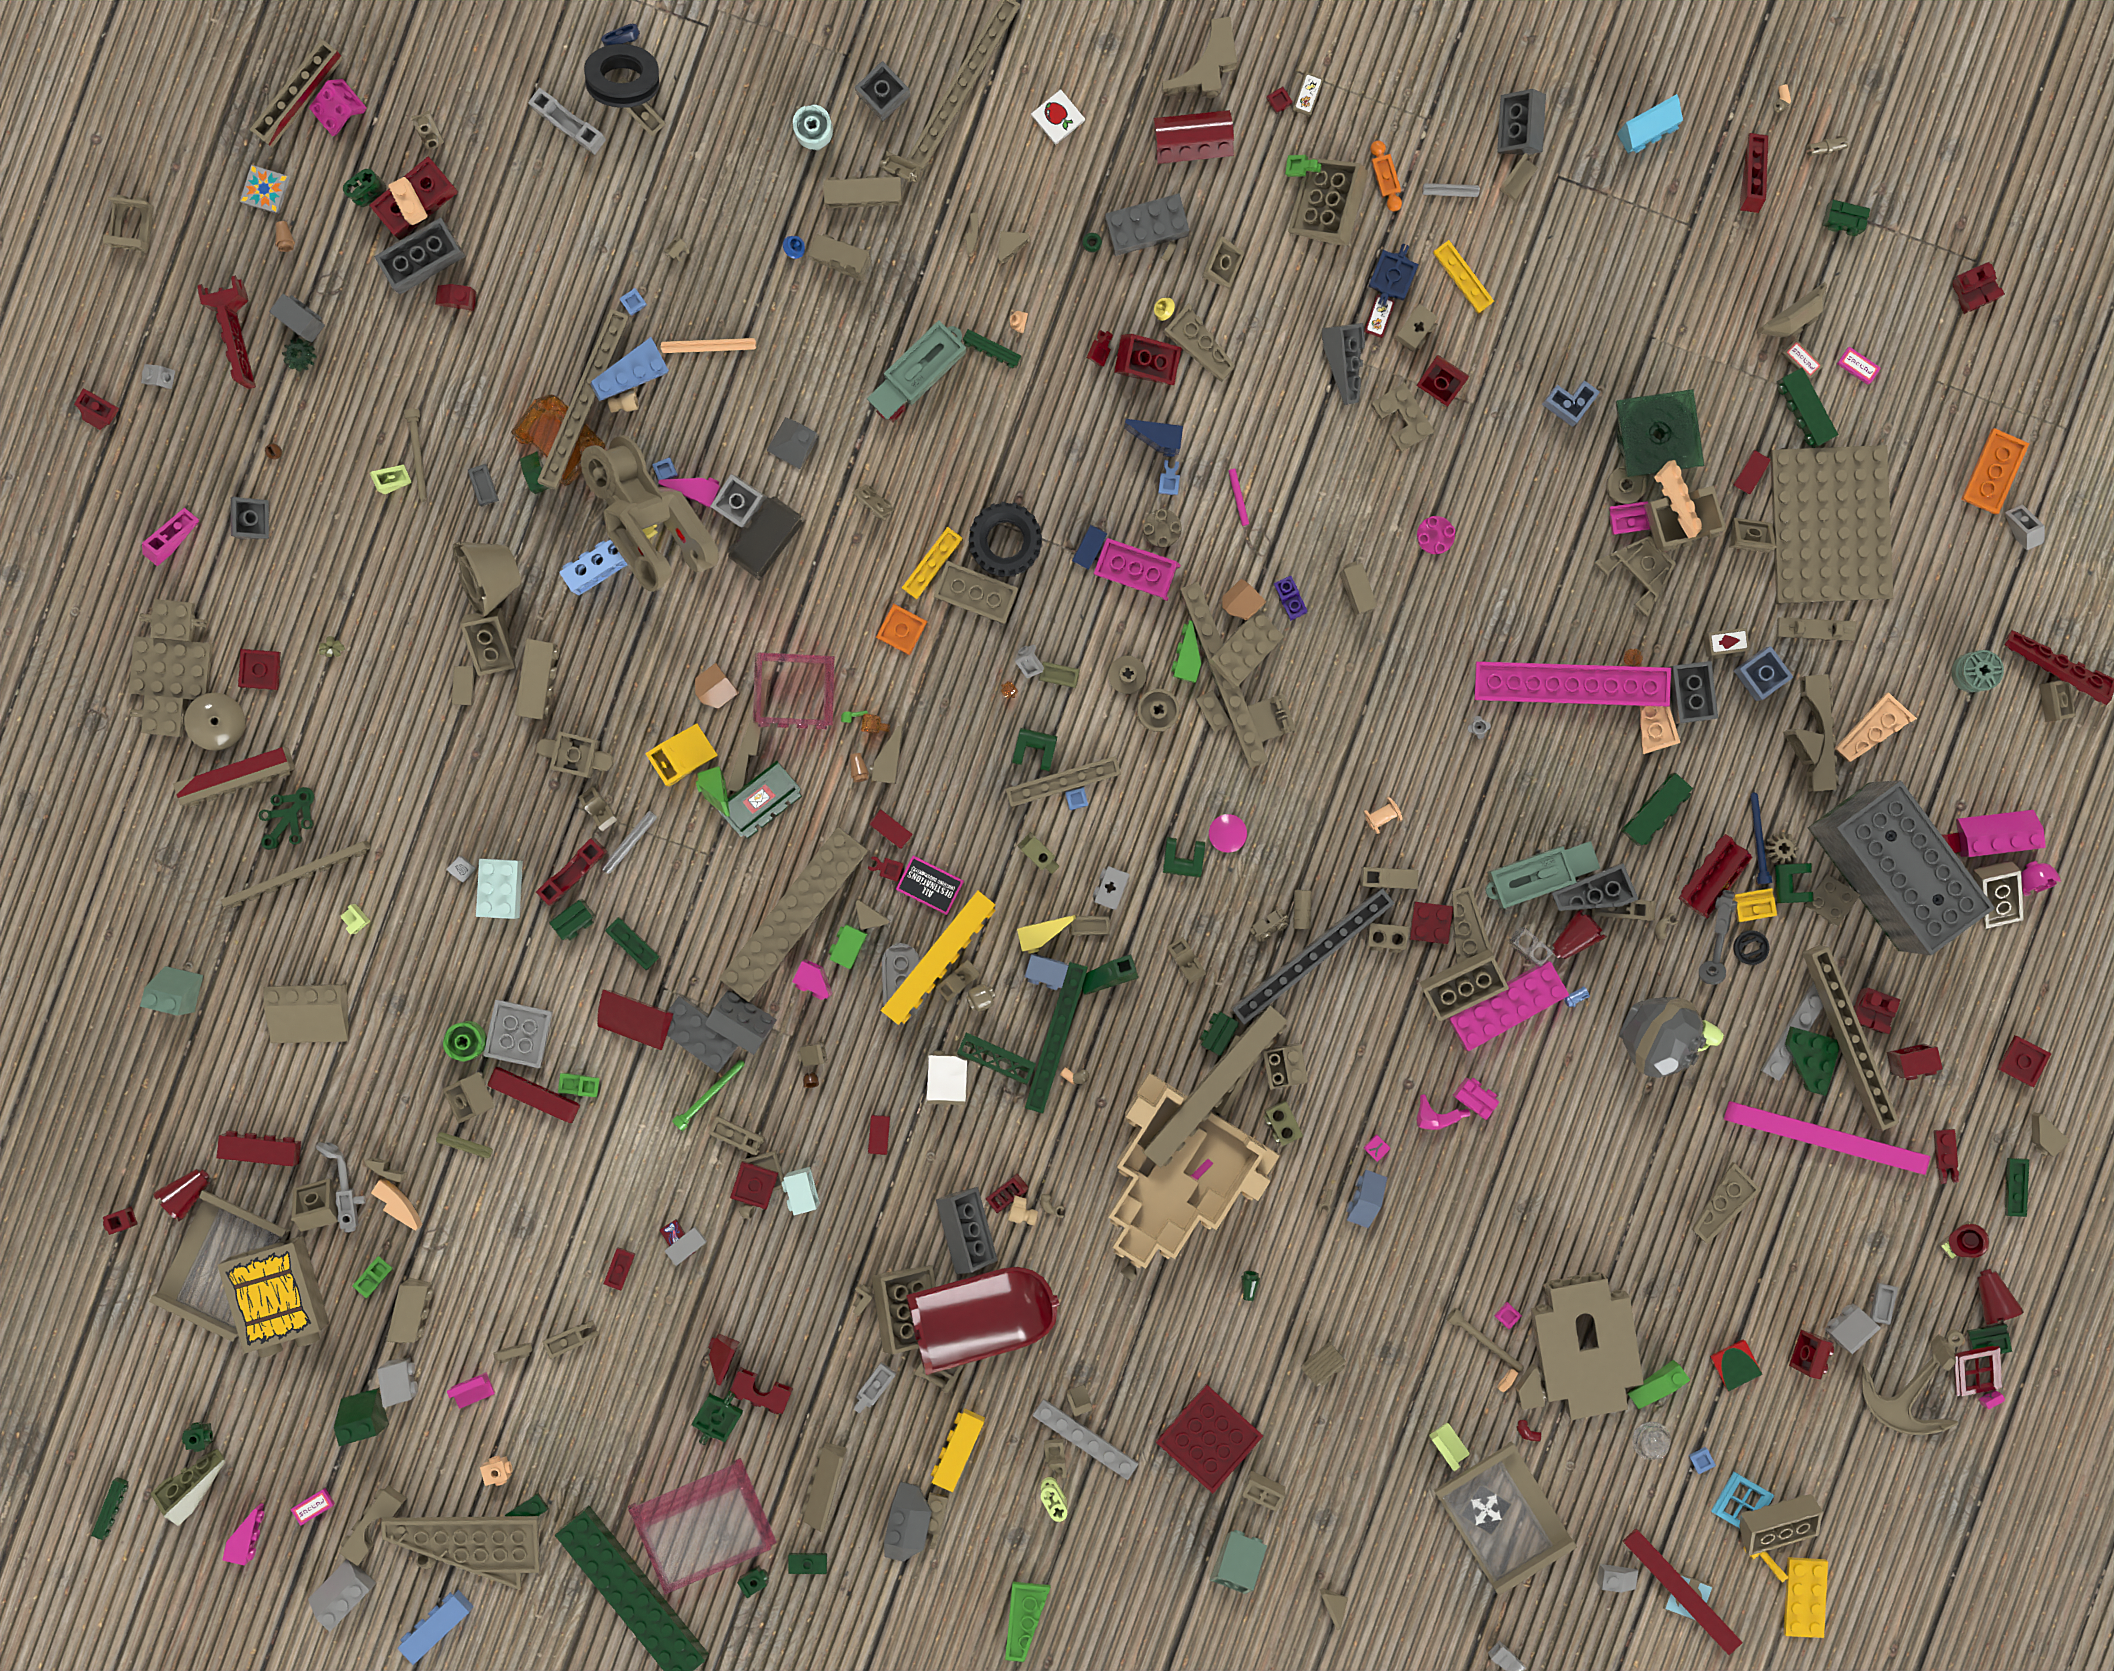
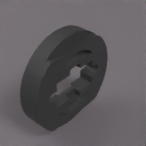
M1753 930L1741 933L1733 944L1736 958L1748 965H1757L1763 962L1770 950V945L1765 935ZM1749 936L1755 937L1745 942H1742L1745 938ZM1754 941L1762 943L1759 946L1760 949L1746 955L1744 952L1741 953L1742 946ZM1760 953L1756 958L1748 959V957Z

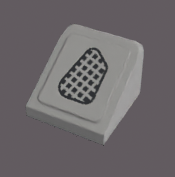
M459 856L446 870L463 883L476 868L464 856Z

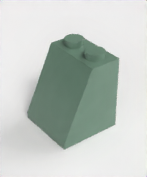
M165 966L144 988L140 1007L177 1016L195 1012L203 975Z
M1234 1530V1532H1229L1209 1580L1243 1594L1253 1591L1267 1545L1262 1544L1263 1541L1261 1539L1245 1537V1533Z

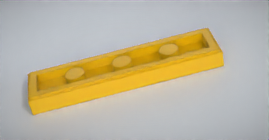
M1450 240L1433 251L1435 257L1478 314L1494 303L1490 294Z
M947 527L902 586V589L917 600L963 538Z

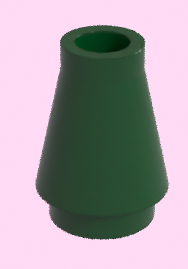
M1244 1271L1241 1276L1243 1299L1253 1301L1260 1281L1259 1273Z

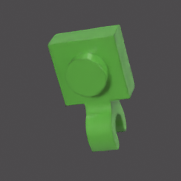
M1288 155L1285 174L1288 177L1306 176V171L1321 172L1322 164L1318 163V160L1315 159L1308 160L1306 155Z

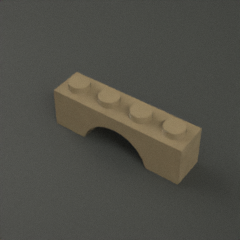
M389 1485L384 1490L380 1488L374 1496V1499H376L374 1504H369L362 1513L365 1517L362 1521L358 1520L352 1527L353 1534L351 1536L347 1535L340 1544L343 1548L339 1554L356 1566L365 1559L374 1546L369 1535L371 1522L378 1518H393L407 1499Z

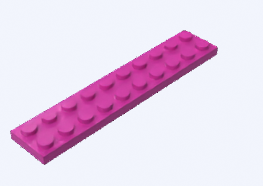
M1476 661L1474 700L1669 707L1671 668Z

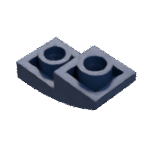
M1090 524L1072 561L1089 570L1107 533Z

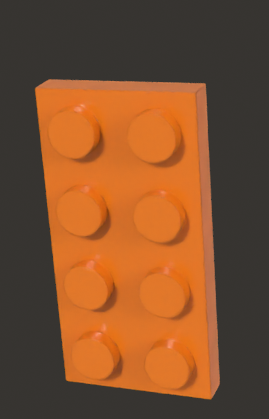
M1991 429L1961 500L1995 515L1999 514L2030 443L1998 429Z

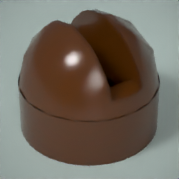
M268 444L265 447V454L268 458L276 460L281 457L282 449L277 444ZM270 448H272L275 455H272Z
M815 1073L805 1074L803 1077L804 1087L814 1088L819 1085V1080Z

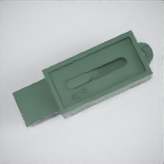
M938 320L884 372L885 381L867 400L887 420L906 401L912 406L966 354V347L961 343V331L955 326L946 328Z
M1591 841L1566 850L1564 846H1558L1488 871L1487 874L1490 882L1486 885L1485 891L1490 899L1497 900L1499 908L1504 909L1577 883L1575 877L1600 869V865Z

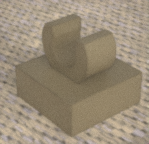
M675 237L664 250L668 256L676 258L681 262L683 259L680 258L679 253L681 251L687 254L690 253L684 247L686 243L678 237Z

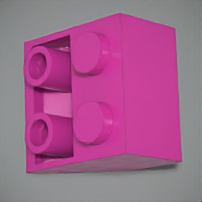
M807 959L803 960L792 981L796 984L795 987L802 991L810 990L813 992L812 995L821 1000L829 998L832 991L824 968Z

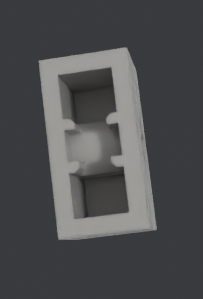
M1107 866V869L1103 868L1099 877L1102 880L1100 887L1096 886L1092 895L1095 898L1094 902L1116 910L1130 874ZM1111 881L1115 890H1111L1108 893L1105 884H1110Z

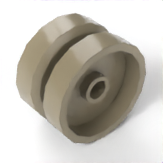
M1153 689L1146 692L1139 700L1137 706V717L1140 724L1153 732H1163L1171 728L1177 721L1180 713L1176 697L1164 689ZM1156 707L1161 708V713L1155 714L1154 709Z

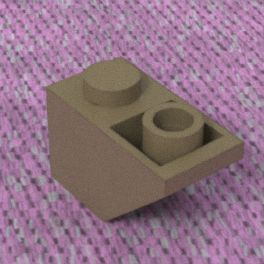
M1530 1364L1515 1386L1518 1404L1522 1410L1545 1406L1544 1400L1547 1399L1545 1388L1541 1387L1540 1382L1543 1380L1542 1371L1535 1364Z

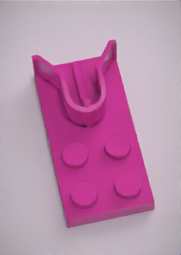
M1107 538L1094 575L1168 601L1167 593L1176 569L1180 568L1181 565L1177 561Z

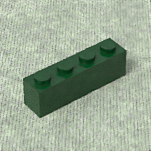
M1803 367L1776 381L1779 393L1784 395L1787 401L1786 406L1790 412H1793L1796 418V425L1804 432V439L1809 446L1815 448L1839 435Z
M1671 773L1620 831L1637 846L1647 845L1653 838L1651 835L1656 830L1662 829L1666 824V818L1668 816L1672 817L1679 809L1677 806L1681 802L1684 803L1688 800L1693 788L1677 773Z

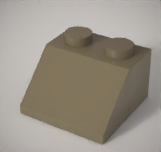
M479 1072L443 1089L458 1124L495 1107L493 1098L485 1086V1080Z
M330 1178L293 1188L292 1220L301 1232L338 1222L336 1195Z

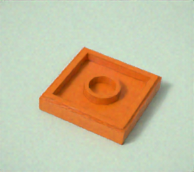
M893 603L876 638L911 655L928 621Z

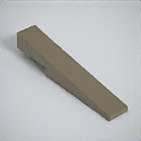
M768 679L763 681L727 790L739 791L746 785L751 755L759 756L771 681Z

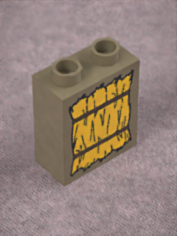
M303 1235L227 1257L217 1264L244 1354L257 1350L259 1357L264 1358L281 1352L283 1350L282 1342L295 1339L297 1347H302L320 1340L319 1332L329 1323Z

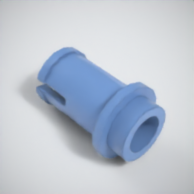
M1583 986L1565 997L1564 1001L1568 1007H1575V1004L1589 998L1590 995Z

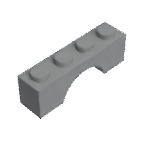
M540 87L528 102L535 112L595 155L606 141L601 132L589 123L577 118Z

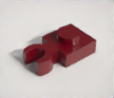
M871 857L872 860L877 862V866H868L869 870H881L879 876L898 882L904 863L885 858L883 863L878 857Z

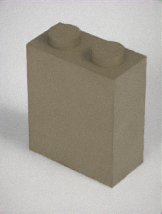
M1355 561L1345 565L1339 574L1354 617L1374 610L1378 606L1363 563L1357 564Z

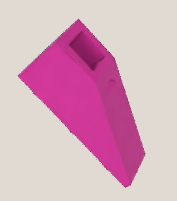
M259 1504L227 1540L222 1561L245 1566L250 1560H253L256 1553V1548H254L255 1541L258 1540L260 1535L259 1523L262 1522L264 1517V1511H262L264 1504Z

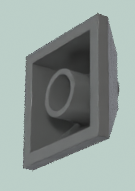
M785 417L767 451L794 467L801 469L819 436L808 427Z

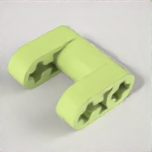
M1047 1477L1041 1482V1500L1054 1521L1060 1522L1067 1517V1499L1058 1482L1052 1477Z

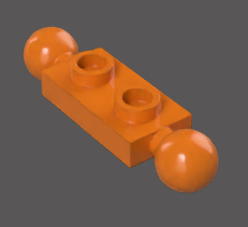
M1377 140L1370 147L1371 153L1377 157L1371 160L1382 198L1389 197L1387 200L1388 209L1398 211L1402 206V200L1396 194L1401 192V187L1391 154L1384 156L1386 146L1382 141Z

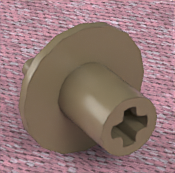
M1123 656L1117 658L1112 663L1108 678L1116 691L1123 694H1132L1143 687L1146 681V669L1139 659L1133 656Z

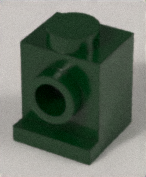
M760 1565L741 1575L737 1583L748 1599L751 1595L768 1585L769 1575L765 1569H761ZM756 1580L757 1584L753 1585L751 1581Z

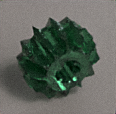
M298 338L296 342L293 339L290 340L291 345H284L287 351L282 352V355L286 356L283 360L284 363L289 364L288 367L290 369H296L298 372H301L302 368L309 370L308 364L314 365L311 359L317 358L313 354L315 348L310 346L309 341L303 342L301 338ZM302 352V354H300L301 357L297 358V356H299L298 353Z

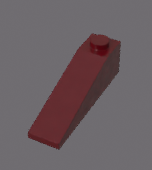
M1749 133L1740 194L1741 211L1759 213L1766 201L1768 135Z

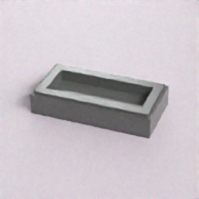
M483 464L468 469L479 506L482 507L499 501L488 465Z

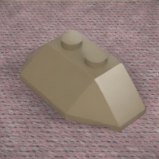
M1826 282L1757 330L1758 333L1783 338L1792 334L1794 337L1803 331V325L1806 323L1809 326L1819 319L1817 315L1823 312L1827 289Z

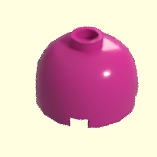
M2037 861L2025 865L2027 869L2021 872L2022 893L2024 896L2031 895V890H2035L2038 893L2057 885V882H2061L2059 874L2050 864H2038Z

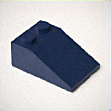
M1125 419L1124 429L1159 453H1163V456L1175 457V455H1179L1183 426Z

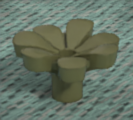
M328 636L326 643L319 644V654H325L326 657H331L332 654L339 657L341 656L340 651L345 650L344 645L338 640L334 641L333 636Z

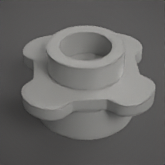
M1480 716L1474 717V722L1468 726V731L1477 735L1478 739H1482L1485 736L1484 733L1490 729L1491 725L1489 722L1482 720Z

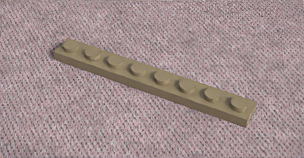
M362 841L223 898L221 903L223 907L230 906L231 909L243 905L242 901L256 900L260 898L259 894L264 892L267 894L273 893L278 890V886L284 884V887L296 883L295 879L302 877L303 880L313 876L312 872L331 869L330 865L346 863L349 861L348 858L354 855L356 858L367 854L366 850L371 849L369 841Z

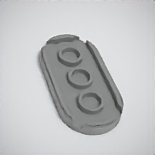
M894 944L886 950L882 957L883 1004L889 1001L920 962L919 954L908 944ZM921 1004L917 1009L913 1007L909 1011V1014H911L910 1018L917 1014Z

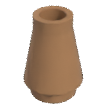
M279 221L276 223L275 246L281 252L292 251L295 241L288 228V223Z
M861 753L850 755L851 778H853V781L857 783L868 780L869 771L862 759Z

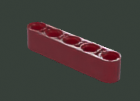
M500 1067L494 1068L487 1083L492 1089L568 1123H573L581 1106L565 1096Z

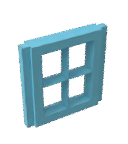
M1733 1472L1711 1512L1740 1528V1520L1736 1517L1742 1507L1745 1506L1753 1511L1766 1505L1769 1506L1774 1494L1740 1474ZM1740 1483L1749 1488L1742 1500L1733 1496ZM1752 1490L1761 1495L1755 1507L1745 1503ZM1730 1499L1740 1504L1733 1516L1724 1511Z

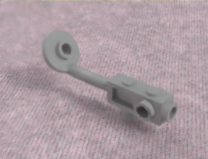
M319 1142L316 1145V1149L327 1158H336L338 1163L341 1190L336 1192V1206L338 1207L340 1229H344V1232L355 1231L359 1225L356 1204L366 1203L365 1196L355 1197L354 1188L349 1189L346 1163L339 1147L330 1142Z

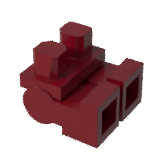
M1990 262L1957 275L1956 279L1953 280V289L1958 295V301L1963 314L1994 302L2005 295L2003 289L1999 288L1996 282V272Z
M1866 987V989L1863 988L1859 992L1853 1008L1861 1026L1882 1034H1890L1892 1018L1896 1015L1901 999Z

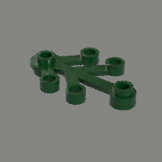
M302 787L295 794L283 796L274 794L270 798V802L274 806H280L286 802H295L289 809L273 811L263 809L259 812V818L262 821L283 817L271 834L265 835L262 838L261 844L263 848L267 850L277 848L279 845L278 837L289 823L291 827L289 842L294 845L302 842L297 815L301 808L304 818L301 821V827L303 829L313 828L314 821L311 818L310 805L313 803L315 795L310 788ZM303 793L307 795L306 800H302L301 795ZM277 796L280 798L278 804L274 801ZM264 812L268 813V817L266 819L263 818ZM306 820L310 821L309 827L305 826ZM295 835L298 836L297 842L293 841V837ZM267 839L271 840V845L269 846L266 844Z

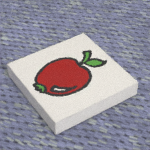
M1061 89L1031 113V116L1055 145L1085 121V118Z

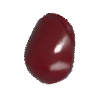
M1976 1224L1960 1226L1950 1234L1948 1240L1949 1246L1955 1255L1968 1258H1977L1984 1255L1989 1248L1990 1242L1987 1232Z

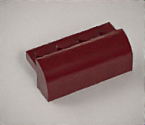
M1230 110L1153 118L1158 164L1234 156V130Z
M1725 834L1722 838L1718 839L1713 851L1705 857L1700 869L1694 872L1689 884L1683 887L1678 899L1693 911L1708 919L1716 909L1717 898H1721L1723 891L1729 890L1753 857L1749 851L1737 845L1732 837Z

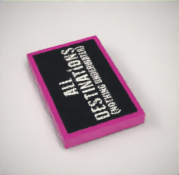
M913 855L896 890L948 915L964 880Z

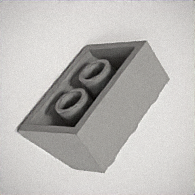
M346 1559L308 1598L315 1618L330 1632L373 1588L376 1582L359 1566Z

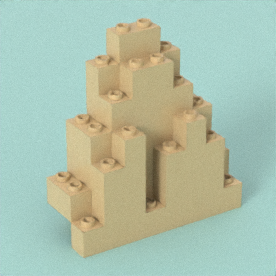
M1150 1072L1144 1078L1137 1089L1136 1096L1125 1111L1127 1122L1136 1128L1116 1163L1119 1169L1118 1172L1127 1178L1129 1177V1179L1120 1191V1197L1108 1214L1112 1224L1119 1228L1123 1226L1112 1244V1247L1115 1249L1114 1252L1122 1258L1127 1256L1131 1259L1130 1262L1138 1268L1142 1266L1145 1269L1158 1249L1160 1250L1159 1253L1167 1259L1170 1257L1175 1259L1199 1221L1207 1229L1211 1230V1228L1217 1230L1240 1192L1252 1201L1254 1198L1258 1201L1270 1183L1267 1175L1279 1158L1278 1153L1212 1111H1209L1211 1113L1209 1118L1205 1122L1201 1121L1196 1126L1198 1127L1196 1133L1184 1140L1185 1145L1179 1152L1176 1150L1171 1155L1173 1159L1167 1166L1163 1165L1160 1168L1142 1152V1149L1188 1096ZM1208 1158L1214 1163L1198 1180L1191 1176Z

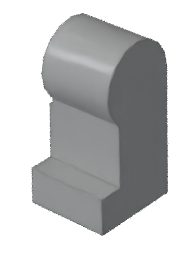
M1500 1640L1488 1652L1491 1660L1505 1671H1524L1526 1669V1666Z

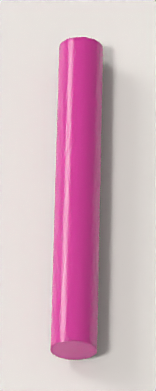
M1235 468L1230 469L1228 472L1241 524L1246 526L1249 525V520Z

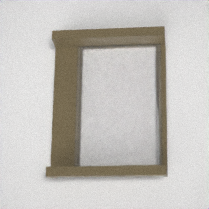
M202 1190L199 1198L203 1200L159 1292L153 1294L149 1302L233 1342L238 1336V1332L217 1264L227 1257L285 1241L291 1230L278 1226L213 1195L209 1191Z
M1512 1441L1437 1489H1433L1499 1596L1577 1548Z

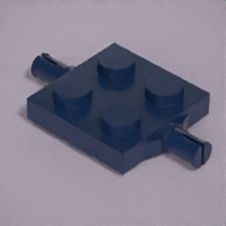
M1406 244L1401 245L1399 253L1382 251L1368 287L1382 293L1378 304L1381 305L1382 303L1383 307L1386 306L1388 297L1404 301L1419 264L1405 257L1409 246Z

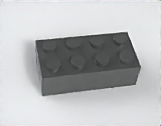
M1180 193L1105 214V223L1114 256L1189 236L1190 230Z
M440 217L374 257L393 290L401 295L466 257L447 223Z
M684 995L678 996L668 1010L674 1014L667 1036L715 1072H720L739 1046L705 1025L710 1016L708 1013Z

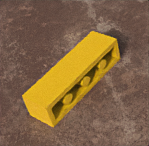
M965 1408L962 1413L958 1412L954 1421L957 1425L954 1431L950 1430L946 1439L948 1445L946 1448L942 1447L938 1456L941 1459L939 1465H934L930 1476H933V1484L953 1492L982 1429L985 1417Z

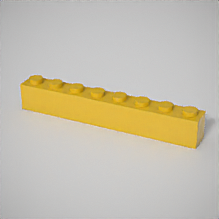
M977 890L880 1011L898 1025L901 1022L905 1024L911 1016L909 1011L913 1007L918 1008L923 1001L922 995L925 992L928 994L935 987L933 983L937 977L941 979L947 972L945 968L949 962L953 964L960 956L957 953L960 948L963 947L965 949L972 941L969 938L972 933L975 932L977 934L984 926L981 922L985 917L989 919L996 911L993 908L995 904Z

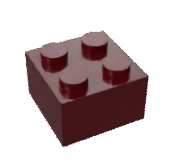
M1923 1043L1887 1052L1891 1074L1899 1076V1078L1914 1080L1918 1078L1917 1075L1925 1074V1076L1937 1074L1936 1071L1943 1070L1939 1050L1936 1046Z

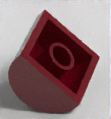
M1437 355L1416 386L1448 407L1468 380L1469 375L1440 355Z
M1801 1329L1789 1366L1809 1377L1822 1379L1823 1374H1826L1828 1371V1358L1834 1353V1342Z

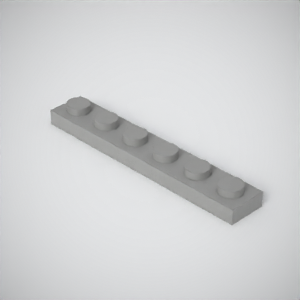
M1814 982L1810 985L1761 1069L1762 1072L1780 1081L1792 1060L1791 1053L1785 1047L1789 1027L1809 1031L1823 1007Z
M1044 1398L1034 1411L1033 1416L1126 1480L1130 1478L1138 1466L1137 1461Z

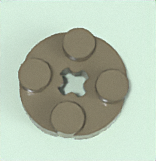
M1626 465L1615 469L1609 475L1606 482L1608 497L1622 505L1638 501L1646 490L1645 477H1643L1638 468ZM1625 480L1631 485V488H1627V490H1624V487L1621 486Z

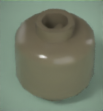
M980 984L968 991L966 999L972 1010L982 1012L993 1006V998L996 996L991 987L987 988L985 984Z

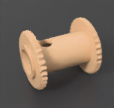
M1390 797L1387 798L1389 804L1372 814H1369L1367 810L1364 811L1368 825L1376 834L1380 833L1378 827L1395 817L1399 821L1403 819L1400 809Z

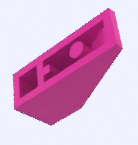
M710 477L708 480L704 478L662 479L658 482L662 487L680 491L683 496L713 509L710 507L722 489L719 481Z
M183 508L142 543L143 555L156 566L160 565L182 543L198 524L199 519Z

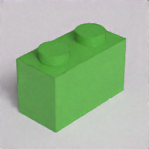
M848 924L845 927L841 926L836 936L839 940L836 945L832 944L828 954L831 955L829 960L851 969L868 934Z

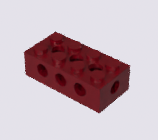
M429 156L404 176L411 183L428 217L459 192ZM388 189L369 206L397 239L402 240L424 220L414 225L409 224L404 219L402 212L397 213L399 206L393 198L392 192Z

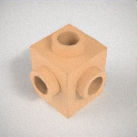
M499 1455L489 1458L488 1462L482 1464L480 1470L485 1486L494 1483L496 1486L502 1485L512 1475V1464L507 1460V1456L502 1458Z

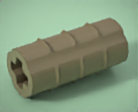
M1295 890L1293 899L1294 929H1310L1312 890Z

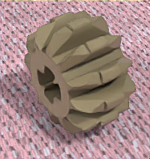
M1780 832L1779 836L1772 834L1773 840H1766L1770 846L1764 847L1766 850H1770L1766 856L1772 857L1771 862L1773 863L1778 861L1779 865H1783L1784 862L1791 863V857H1797L1794 851L1799 850V847H1794L1797 840H1791L1792 835H1785L1784 832ZM1779 846H1784V851L1779 850Z

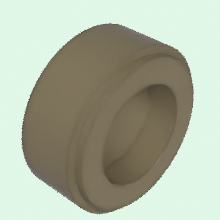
M1169 242L1161 259L1169 261L1176 248L1175 243Z

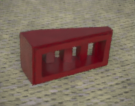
M1015 1174L985 1199L995 1212L999 1213L1014 1201L1015 1196L1020 1197L1028 1190V1186L1018 1174ZM1007 1187H1009V1188L1011 1189V1191L1014 1193V1195H1012V1194L1009 1192V1190L1007 1189ZM1001 1191H1002V1192L1004 1193V1195L1008 1198L1007 1201H1006V1199L1002 1196V1194L1000 1193ZM995 1196L1001 1201V1206L994 1198Z

